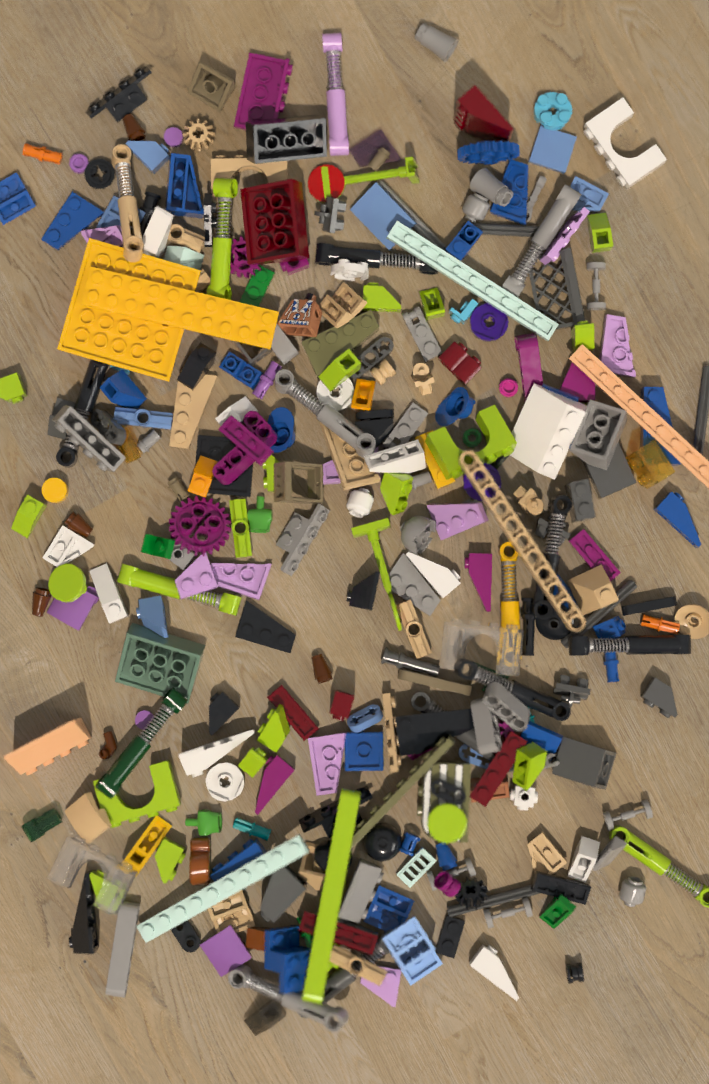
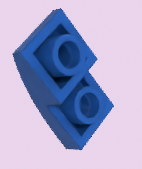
M230 351L219 366L220 369L252 390L259 382L260 376L263 375L261 371Z

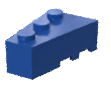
M171 153L165 210L176 216L203 218L204 210L200 200L191 155Z
M249 839L242 845L244 849L239 853L235 850L227 857L228 861L222 865L220 862L211 869L213 873L210 876L215 882L267 853V850L258 839L254 841Z

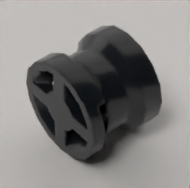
M581 962L576 965L566 964L568 984H572L574 981L584 982Z

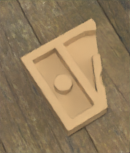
M543 831L528 842L527 845L535 874L536 871L552 875L567 863L565 857Z

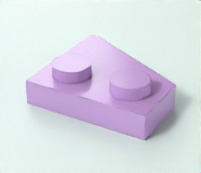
M377 965L388 970L381 986L362 977L360 983L392 1007H396L401 970L399 968Z

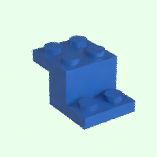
M297 925L265 930L264 969L280 973L279 993L283 994L302 991L305 987L311 948L299 945V926Z

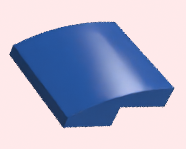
M17 172L0 181V221L3 225L36 207Z
M379 885L363 922L383 931L394 930L406 921L414 900Z

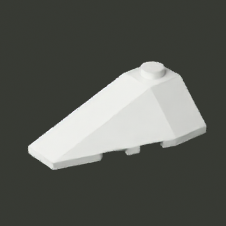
M255 729L181 752L178 756L186 775L192 774V777L202 775L203 770H206L253 735Z

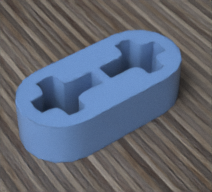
M369 705L350 715L347 719V725L352 732H361L380 722L383 718V712L378 705Z
M466 744L459 748V757L466 762L484 769L491 763L482 765V761L477 759L478 755H482L471 748L470 752L474 753L475 756H467L465 758L462 749L469 747Z

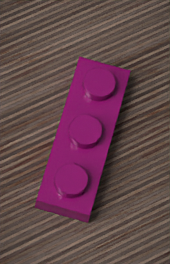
M232 415L218 429L260 466L273 453L270 447Z
M584 529L568 541L591 569L602 564L610 582L621 573Z

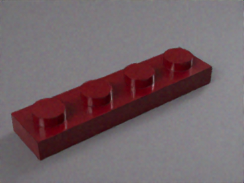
M510 731L502 744L501 751H497L471 792L470 797L485 807L488 805L514 764L517 749L526 745L527 741Z
M304 911L298 931L314 936L318 915ZM337 922L333 943L372 956L378 936Z

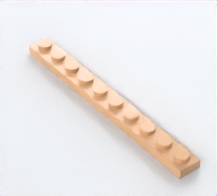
M582 344L569 360L623 410H626L629 416L709 489V461Z

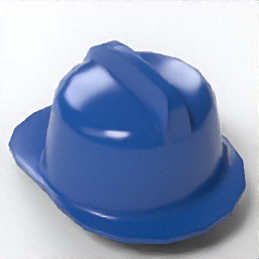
M464 387L456 388L438 406L435 414L436 422L444 427L449 426L457 419L467 418L471 414L476 401L468 395V391Z
M284 407L276 408L269 415L267 422L277 434V441L270 447L274 453L287 450L294 444L296 437L292 412Z

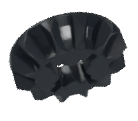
M95 159L85 168V180L89 186L95 189H105L115 179V170L107 160ZM97 167H99L101 172H105V174L102 176V181L98 177H95V175L98 173Z

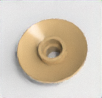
M687 604L678 609L674 621L680 624L679 632L682 635H691V639H700L709 634V611L697 604Z

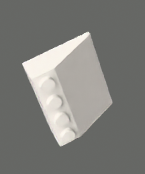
M534 383L512 431L517 444L510 456L534 471L555 480L586 413L587 406Z

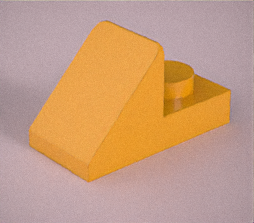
M357 379L351 408L372 410L376 381Z
M200 455L193 470L194 474L188 492L204 498L207 497L214 477L212 470L218 461Z

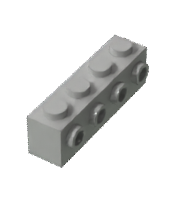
M64 405L52 419L56 423L54 425L55 428L61 433L66 432L70 436L68 439L74 445H80L84 449L82 452L90 459L93 457L97 461L96 465L104 472L106 470L114 472L126 459L122 453L71 406Z

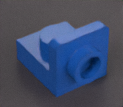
M618 615L593 626L598 639H613L626 633L625 623Z

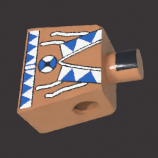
M307 293L304 300L293 299L278 321V325L285 335L317 336L322 310L315 302L317 297L314 294Z

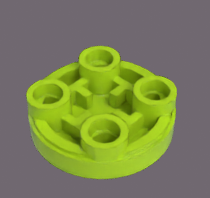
M73 564L58 566L49 577V591L55 599L64 603L77 600L87 591L84 572Z
M443 803L436 806L429 813L427 826L434 839L442 843H452L459 840L465 833L467 820L465 814L458 806Z

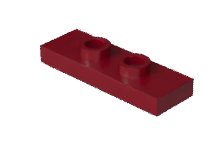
M283 685L279 686L267 697L276 709L279 704L283 706L288 723L304 741L319 729Z

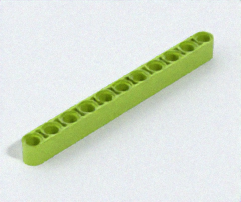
M341 789L302 1001L322 1004L361 795L360 791Z

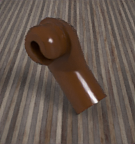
M112 731L103 733L106 744L99 751L101 759L111 758L117 749Z

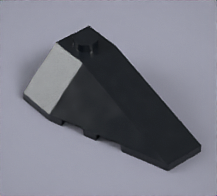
M471 709L395 717L401 756L423 753L435 747L436 743L443 736L447 738L451 735L454 738L474 729Z
M92 871L85 873L72 936L69 937V947L73 948V953L94 954L99 948L94 892L89 877Z

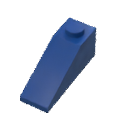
M669 492L653 510L695 548H699L701 542L687 506L683 502L684 498L677 492Z

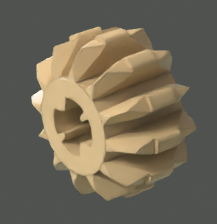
M197 118L196 124L190 120L191 127L184 126L187 132H184L182 135L184 138H187L184 142L186 145L190 144L191 150L197 146V150L200 152L201 146H204L207 150V143H214L211 138L215 137V132H212L213 126L208 125L207 120H204L201 124L200 118ZM198 132H201V134H202V135H200V138H197V137H196V135L198 134Z

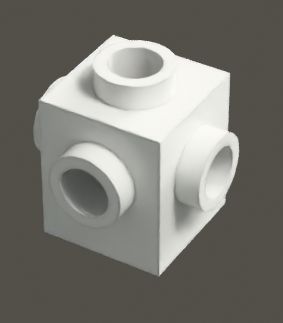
M514 784V789L510 790V800L514 806H517V809L528 810L529 807H533L534 803H537L538 792L535 791L533 786L525 791L520 786ZM524 793L528 794V799L522 800L521 795Z

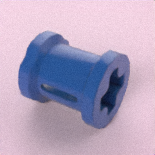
M405 832V838L399 851L414 856L413 851L421 838Z

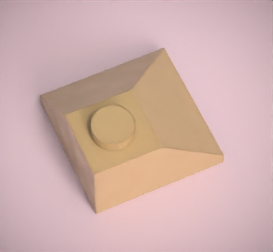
M602 564L566 580L582 615L619 601Z
M306 842L309 852L303 855L299 874L315 890L323 891L326 871L322 870L314 859V852L319 844Z

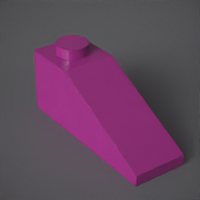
M469 553L468 557L464 559V569H468V575L485 611L491 612L492 554Z
M278 754L275 757L271 755L265 763L267 767L264 770L255 809L257 815L295 770L293 766Z

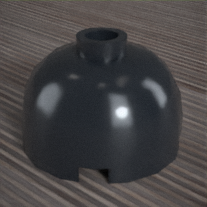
M384 822L376 823L364 836L363 840L364 849L368 856L381 862L389 861L396 857L402 845L401 835L398 830L391 824Z

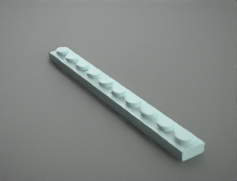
M396 221L386 237L546 341H549L559 325L399 221Z
M299 834L145 920L136 927L145 943L307 854L309 849Z

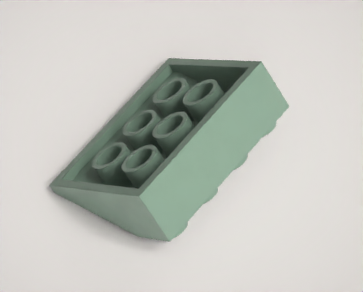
M132 623L126 634L115 682L160 696H165L174 687L188 699L186 703L188 704L206 645L168 634V638H163L145 626Z

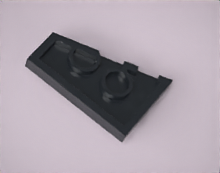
M246 600L235 637L291 653L296 635Z

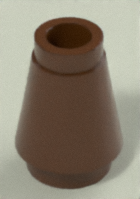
M132 114L125 115L122 120L128 140L143 141L146 137L145 130Z
M74 511L64 522L67 525L66 528L85 538L93 530L84 518Z
M36 587L35 591H33L32 615L43 617L51 599L49 589Z
M318 654L311 657L314 678L318 684L332 680L333 673L323 655Z

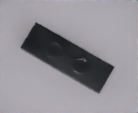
M536 871L531 890L557 898L562 895L569 901L586 905L591 886Z

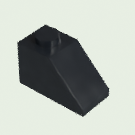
M200 342L189 356L177 381L194 390L213 366L216 352Z
M224 691L221 694L217 692L210 699L212 703L209 705V733L211 735H214L240 708Z

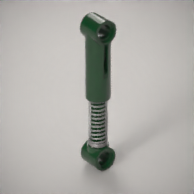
M172 687L163 697L160 710H157L156 716L151 718L150 724H147L143 732H140L141 735H135L108 772L99 779L95 788L109 799H112L122 787L125 779L150 749L151 740H154L153 737L155 738V735H158L159 729H162V726L164 727L163 724H166L170 716H173L174 713L178 714L182 710L188 699Z

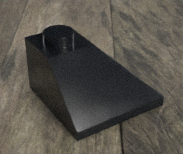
M380 572L373 573L355 585L352 591H348L346 601L350 602L349 606L372 611Z

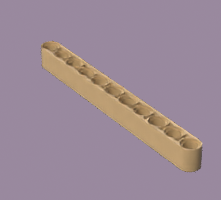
M473 451L461 453L458 458L459 466L566 628L575 632L583 630L586 625L585 618L478 456ZM465 455L472 457L473 462L471 465L464 463L463 457ZM476 471H480L483 474L481 482L476 481L474 478ZM487 487L492 488L494 491L492 498H488L485 495ZM499 503L505 508L503 514L496 512V505ZM508 520L515 522V529L512 531L506 526ZM520 536L526 539L524 547H520L517 543V539ZM531 552L537 556L535 563H530L528 560V555ZM541 569L547 571V577L544 580L539 577ZM552 585L558 587V593L555 596L551 595L549 591ZM563 601L569 604L566 612H563L560 608ZM575 617L580 621L577 628H573L571 625V621Z

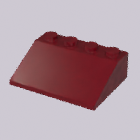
M476 85L457 100L454 124L460 131L463 130L466 134L483 141L510 142L514 128Z
M287 179L240 189L248 265L308 259L309 249L302 182Z

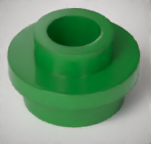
M474 428L467 429L462 437L464 444L471 448L478 446L482 440L481 433ZM469 435H474L475 441H470L468 439Z

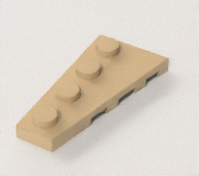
M206 374L194 390L178 381L170 447L190 448L218 376Z
M320 422L343 490L380 482L381 478L375 472L369 471L364 458L360 457L353 447Z
M390 692L382 693L390 772H398L401 758L400 754H396V746H399L398 737L394 735L396 715L392 716V708H395L394 696L390 697Z

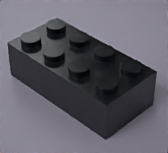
M320 115L246 121L247 160L254 164L327 157L326 118Z

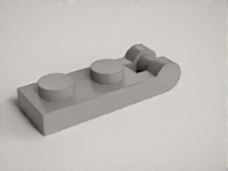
M417 306L413 308V311L403 313L402 317L424 361L427 362L441 355L442 351L420 307ZM417 317L419 323L413 325L411 320Z
M412 403L382 446L386 449L398 446L392 442L395 437L401 441L399 445L408 443L428 413L415 403Z

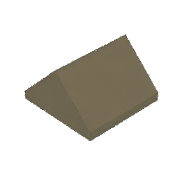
M200 61L187 93L220 112L235 89L234 80Z

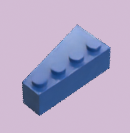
M643 387L641 389V399L673 428L664 388ZM640 426V465H681L673 455Z

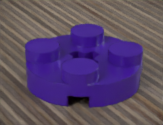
M485 303L473 311L470 318L471 331L482 341H497L505 334L508 328V317L492 305ZM491 317L494 326L486 327L484 319L488 320Z
M484 463V467L498 488L501 489L502 483L498 470L492 465ZM480 471L474 473L475 480L483 478V474ZM464 475L463 487L467 495L474 500L483 501L467 476ZM490 487L485 489V495L488 498H492L494 495V491Z

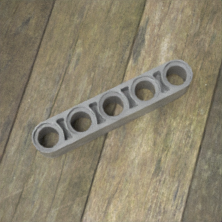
M120 901L106 995L123 998L126 996L140 903Z

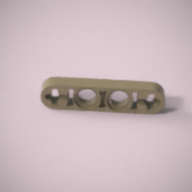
M402 669L399 670L398 679L468 696L471 695L472 686Z

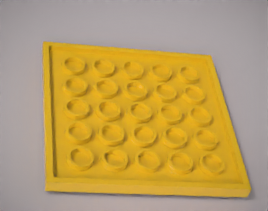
M89 238L57 350L169 382L184 329L82 305L90 267H95L190 291H196L201 270L142 254V258L138 262H129L124 258V248Z

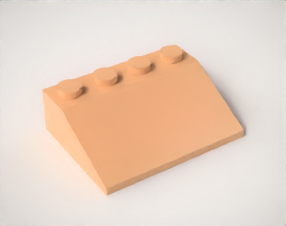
M78 718L4 756V759L20 775L26 773L28 776L38 771L37 766L43 764L45 767L55 762L54 757L60 755L62 758L72 753L71 748L77 746L79 749L89 744L87 740L92 737L82 718Z

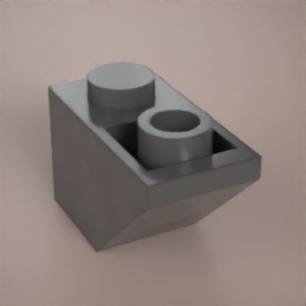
M652 677L640 696L644 698L643 703L651 708L655 705L661 709L659 713L667 718H670V716L676 718L678 713L672 688L659 679Z

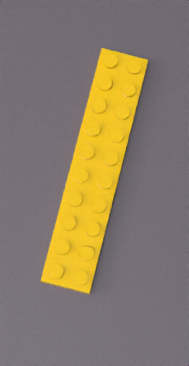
M90 267L81 303L84 306L269 350L271 349L279 315L278 311L95 267Z

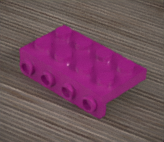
M249 52L234 128L246 130V121L279 118L280 112H284L285 101L282 100L284 94H287L289 89V83L286 81L287 77L291 76L293 64H290L289 58L284 60Z

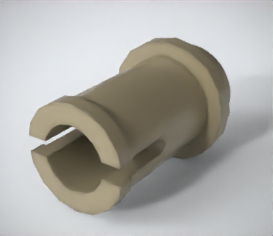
M384 147L378 148L377 154L368 163V166L376 172L385 160L390 158L389 155L391 153Z
M175 477L168 482V488L173 490L181 502L190 494H188L180 482L181 479Z

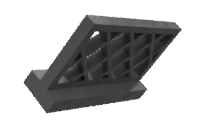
M571 247L559 251L562 263L558 269L547 263L539 273L532 268V271H529L536 310L539 312L542 310L545 316L548 314L555 319L556 323L560 322L561 324L557 326L556 330L577 325V322L585 321ZM547 266L556 271L551 280L541 275ZM558 273L563 275L566 280L562 287L553 283ZM539 277L548 282L543 291L537 289L535 285ZM551 284L559 289L554 299L545 294ZM561 292L569 296V301L565 306L556 301ZM543 295L552 301L546 310L539 306V301ZM554 303L563 308L558 317L548 312ZM565 310L572 314L573 322L564 323L560 320Z

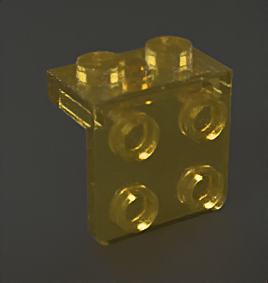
M655 439L626 457L630 469L637 475L638 483L646 489L675 473L674 468Z

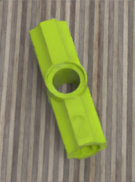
M246 499L229 500L236 558L252 556ZM237 524H245L246 530L244 533L239 534L236 532Z

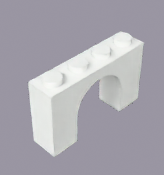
M621 98L586 122L583 128L585 129V136L589 140L592 139L595 143L594 147L600 156L603 155L607 160L605 161L607 167L616 173L618 183L628 189L662 166L667 159L656 144L634 158L622 157L614 151L610 142L612 131L629 120L634 114L625 99Z

